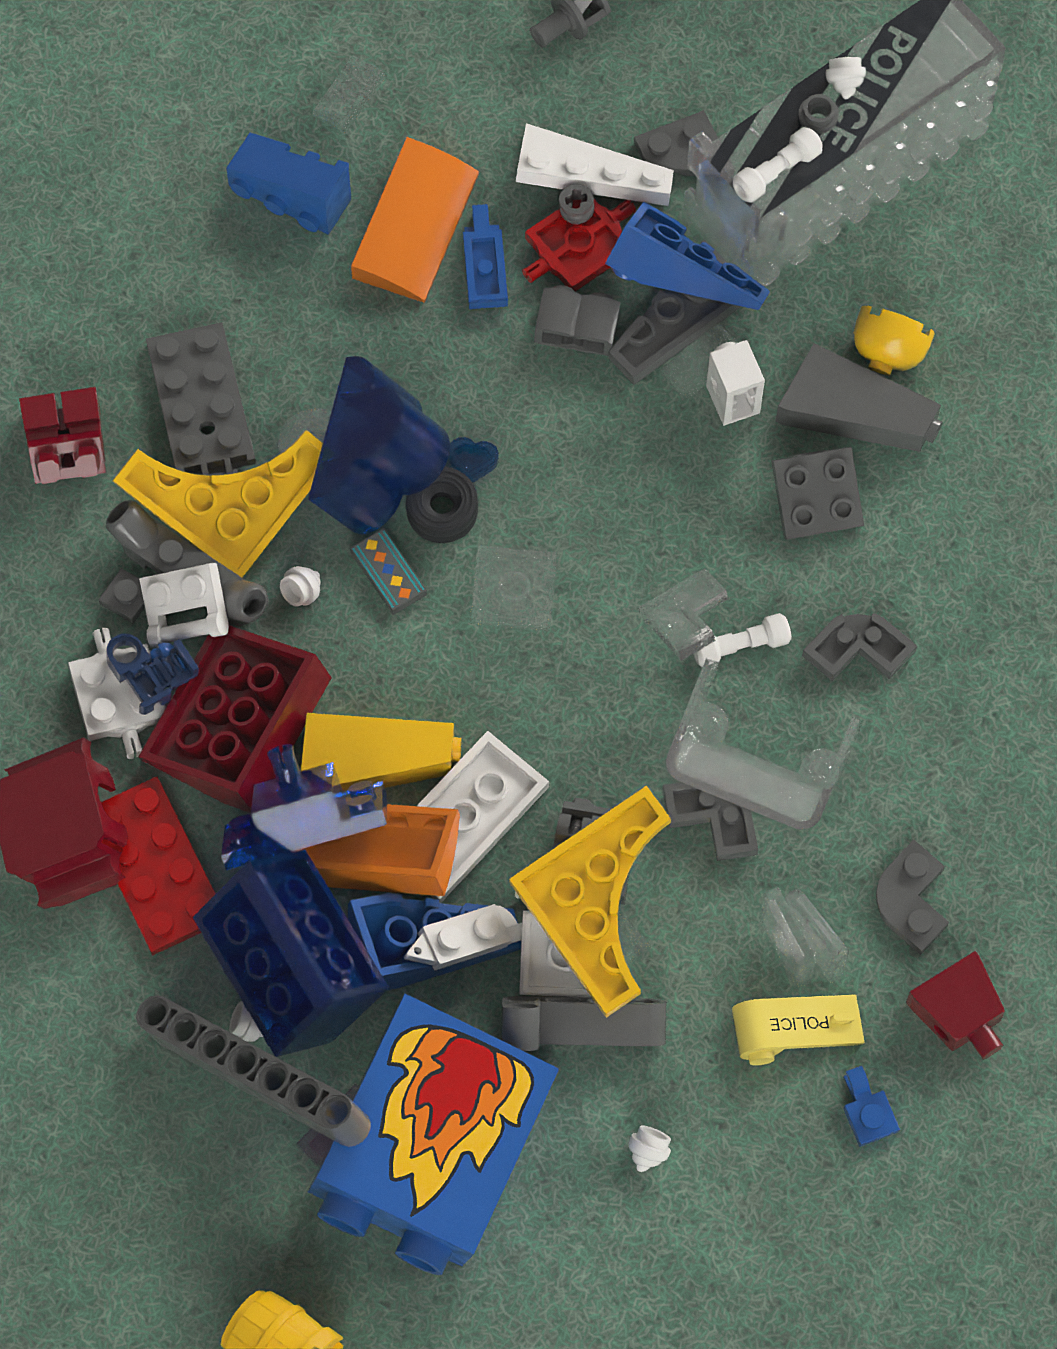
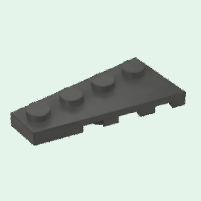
M716 250L713 251L716 260L722 264L728 263ZM666 289L664 291L660 290L653 298L652 305L644 315L638 316L609 350V360L635 385L742 306Z

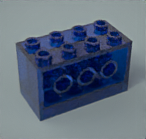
M305 849L249 860L192 917L275 1057L325 1045L334 1041L389 989L388 984Z

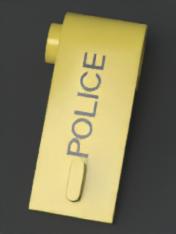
M856 995L754 999L738 1003L732 1007L740 1058L749 1060L750 1065L769 1064L775 1060L774 1056L784 1049L854 1046L865 1043Z

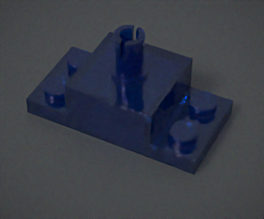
M282 745V756L279 746L271 749L267 755L271 761L276 778L254 784L251 814L238 816L224 827L221 857L225 869H233L387 825V793L383 781L372 783L369 780L357 782L351 785L347 791L343 792L333 762L300 771L293 745Z

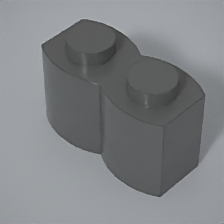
M563 285L544 288L535 327L534 342L541 345L609 356V350L613 347L621 302L601 292L581 295L572 288Z

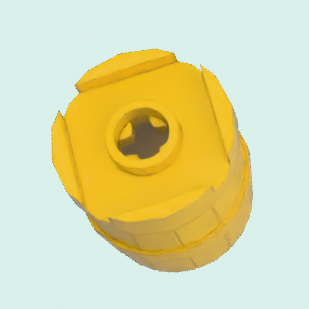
M263 1290L256 1291L241 1304L226 1326L220 1344L223 1349H343L344 1346L339 1342L343 1340L341 1335L330 1327L323 1328L301 1306L292 1304L272 1291L265 1292Z

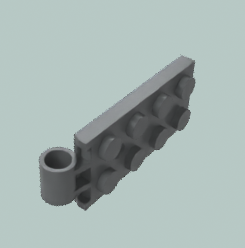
M223 323L146 338L175 468L191 474L211 476L238 473L237 468L256 464ZM205 426H213L215 428L214 432L209 435L202 434L200 430Z

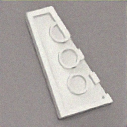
M526 123L516 182L557 189L580 184L588 187L592 194L668 206L674 170Z

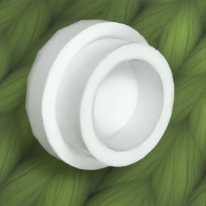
M859 57L830 59L829 69L826 70L828 83L832 84L835 91L842 94L844 99H848L855 94L856 87L862 84L863 77L866 76V69L861 67V58Z
M300 566L289 569L280 582V590L285 600L293 606H306L314 602L320 594V574L310 568Z
M253 1000L249 1003L240 1001L237 1004L229 1026L230 1033L237 1035L247 1042H254L259 1037H266L275 1030V1026L271 1022L269 1014L264 1010L263 1005Z
M640 1126L638 1132L631 1135L628 1145L633 1153L632 1160L637 1164L636 1168L639 1172H644L650 1167L658 1166L662 1161L668 1159L671 1152L668 1147L671 1138L668 1135L648 1126Z

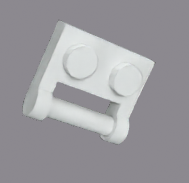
M209 563L139 578L149 625L147 640L152 649L158 648V644L163 642H174L178 639L183 640L208 634L212 637H218L228 633L229 624L217 563ZM205 606L207 608L208 615L205 619L167 626L166 614Z

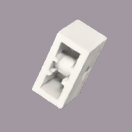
M745 340L736 344L735 342H726L719 345L713 352H710L706 387L723 426L759 414L765 379L748 341Z

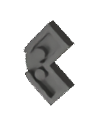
M873 613L872 616L863 614L843 616L841 614L834 618L803 649L802 656L831 681L858 654L890 679L916 652L917 645L878 614Z
M707 778L663 785L662 791L666 813L671 818L669 828L710 823L717 861L758 855L752 813L746 797L742 798L731 787L719 783V779Z
M913 840L882 873L876 889V902L883 922L921 955L946 929L949 921L920 897L927 887L944 871L945 866L918 842Z

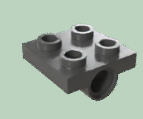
M852 447L815 451L771 460L784 539L864 526Z

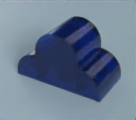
M360 356L346 357L308 500L354 533L367 534L383 526L393 516L400 505L403 495L415 494L424 490L441 474L450 453L449 436L444 428L422 412L421 404L416 397L367 359Z

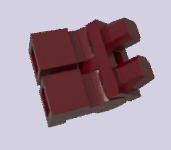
M96 387L60 392L63 407L61 409L58 408L55 393L19 398L35 484L53 483L58 480L76 477L86 478L106 473L100 403Z

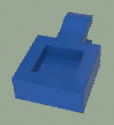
M862 1066L846 1071V1075L843 1078L854 1102L846 1104L843 1109L859 1147L898 1133L900 1128L884 1090L872 1095Z

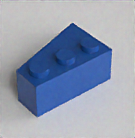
M250 132L226 168L228 183L232 191L244 199L253 197L263 202L265 207L276 215L282 216L285 213L297 219L298 223L310 232H317L319 230L329 235L351 201L349 163L338 160L335 166L318 161L320 155L312 151H308L305 156L289 152L291 149L289 144Z

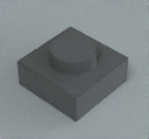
M121 568L99 598L100 605L134 624L145 608L139 578Z

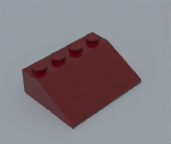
M229 625L226 635L212 637L208 634L194 659L199 667L198 676L177 688L138 757L141 761L221 803L255 815L305 727L307 713L314 711L332 677L316 654Z

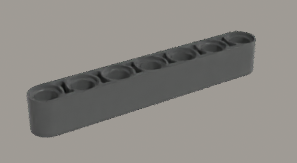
M151 996L140 1004L136 1013L137 1023L161 1046L341 1145L348 1147L356 1146L368 1136L371 1127L369 1116L344 1093L163 996Z

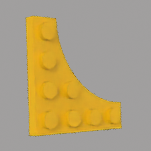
M306 430L284 452L256 468L228 475L209 476L191 474L174 469L152 459L137 449L112 482L189 543L240 577H243L338 455Z
M647 785L509 879L511 886L606 1018L641 994V990L632 977L622 952L618 934V910L623 885L637 856L659 831L671 823V818Z

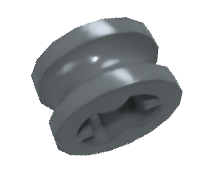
M580 184L569 185L560 193V213L565 221L572 224H580L592 217L595 209L594 197L588 187ZM573 200H581L580 208H572Z

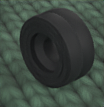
M436 467L422 472L413 480L407 491L406 511L409 524L419 536L435 543H449L464 537L474 526L478 515V497L473 483L462 472L448 467ZM438 497H446L453 502L454 506L448 513L439 514L432 510L431 503Z

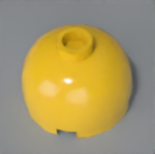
M862 306L856 320L854 340L859 354L870 361L868 366L870 370L890 376L892 370L906 371L912 369L925 358L935 335L932 329L922 333L924 324L886 309H882L880 316L870 314L872 306Z

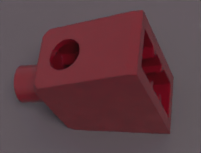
M976 950L909 992L906 1001L909 1008L951 1051L970 1041L984 1060L1004 1046L991 1027L1002 1020L1005 1010Z

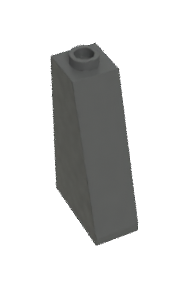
M815 343L780 401L776 415V422L785 426L918 452L921 451L926 440L931 443L934 442L943 424L942 421L938 420L941 404Z

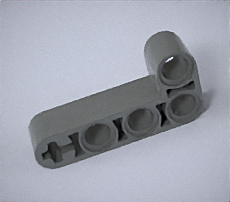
M508 996L502 998L501 1040L522 1051L538 1050L539 1044L661 1046L666 1044L667 1002L661 999L634 998L606 1018L592 997Z

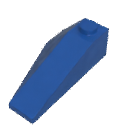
M645 202L641 204L625 225L605 262L617 276L625 280H634L644 285L755 310L761 308L770 293L767 288L735 264L720 263L716 260V256L713 253L714 248L706 242L701 244L694 243L684 235L687 230L685 226Z
M392 893L350 900L348 903V959L360 996L401 988L521 950V941L511 943L505 948L434 970L432 965L404 959L406 953L419 938L418 932L422 927L487 907V905L465 903L464 906L439 903V899L425 898L424 901L403 899L402 895ZM505 908L514 916L515 920L517 921L514 910L511 908Z

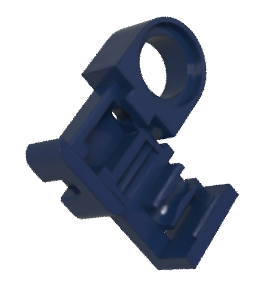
M125 633L116 635L107 645V664L119 683L124 680L128 682L141 702L139 704V713L142 715L154 711V705L158 702L160 705L168 703L171 700L172 690L197 677L199 673V667L180 639L174 641V648L170 649L169 656L163 657L161 660L156 657L153 659V663H151V656L141 641L134 635ZM120 646H130L136 651L137 656L129 663H121L114 658L113 653ZM175 655H178V657L186 667V671L183 669Z

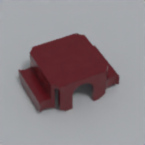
M84 737L4 769L9 776L0 779V847L6 872L34 884L39 897L37 906L44 909L66 905L117 885L119 881L126 878L120 870L119 858L121 852L101 843L103 839H106L120 847L127 845L128 835L125 826L112 820L106 814L98 794V786L109 792L115 791L114 780L107 767L93 760L90 750L91 741Z

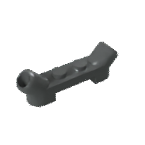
M123 501L109 514L106 520L107 530L122 545L124 553L144 569L149 567L158 574L199 565L217 563L229 625H246L256 621L265 612L269 598L267 591L262 585L244 580L150 517L136 501Z

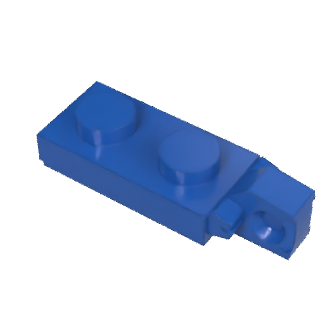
M488 204L472 205L473 227H464L463 232L469 309L507 307L508 295L502 229L499 230V225H489Z

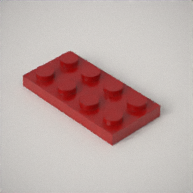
M158 776L101 802L106 814L112 820L124 825L127 831V845L124 847H120L106 839H103L101 843L121 852L119 858L120 870L126 878L118 882V887L152 956L227 921V916Z

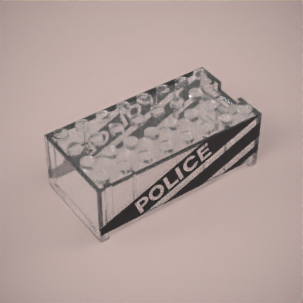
M919 0L836 57L861 58V67L866 69V76L863 77L862 84L856 87L855 94L848 99H844L842 94L835 91L833 85L828 83L826 70L829 69V63H827L715 141L711 142L703 131L691 138L687 166L697 176L696 191L692 187L685 190L683 215L728 263L735 264L764 287L768 286L780 275V270L788 264L798 265L804 261L810 254L811 248L818 243L828 244L838 236L841 227L850 221L854 224L860 222L868 215L871 206L880 200L883 203L890 201L900 191V186L910 179L913 182L920 180L926 175L930 165L939 159L942 161L950 159L958 151L960 144L969 138L975 141L987 131L990 114L994 107L995 93L998 89L1000 72L1003 69L1002 64L1006 47L962 0ZM815 94H824L830 97L838 107L839 117L837 124L832 130L817 134L822 142V153L808 163L800 161L790 169L786 168L779 173L776 179L766 185L765 194L754 202L750 203L742 200L734 190L733 177L746 167L755 169L763 162L770 161L777 156L780 150L789 145L790 136L803 127L799 121L798 114L804 100ZM815 113L811 115L819 119L825 118V116L820 113Z

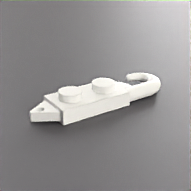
M515 892V897L517 899H521L519 895ZM493 904L422 927L418 932L419 938L406 953L404 959L433 966L434 970H438L521 941L522 923L518 924L514 916L507 909Z

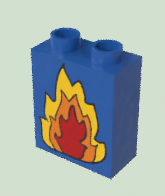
M404 994L393 1012L352 1098V1101L369 1116L371 1122L369 1134L363 1142L350 1147L332 1140L308 1190V1193L324 1200L317 1216L330 1226L356 1237H364L370 1223L401 1237L395 1254L408 1264L428 1273L442 1275L448 1261L463 1266L476 1251L559 1068Z

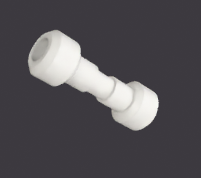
M802 127L790 136L789 145L780 150L773 159L763 162L755 169L746 167L733 177V187L742 200L752 203L765 194L766 185L776 179L778 174L786 168L790 169L800 161L808 163L822 153V142L819 136L812 129Z
M778 613L765 617L761 625L747 628L744 632L733 635L729 633L718 637L711 633L695 636L692 640V650L697 664L704 668L718 664L721 656L736 653L737 650L746 647L754 648L767 644L772 648L787 645L791 640V631L786 617Z

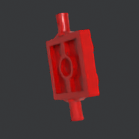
M594 199L595 209L592 217L580 224H572L565 221L561 216L559 208L525 231V239L538 253L539 259L522 269L524 277L528 278L529 283H533L549 271L557 276L565 286L572 288L576 292L611 268L605 262L622 233L620 222L636 212V208L631 203V200L625 199L624 202L612 210H608ZM573 200L572 208H580L581 200Z

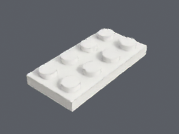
M489 731L476 742L417 805L419 807L458 809L460 813L457 845L445 896L430 895L433 899H439V903L444 901L549 788V781Z

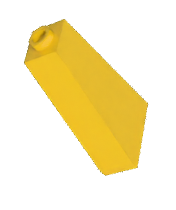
M307 713L299 784L301 803H303L304 799L327 800L445 776L452 769V762L460 761L462 738L454 737V723Z

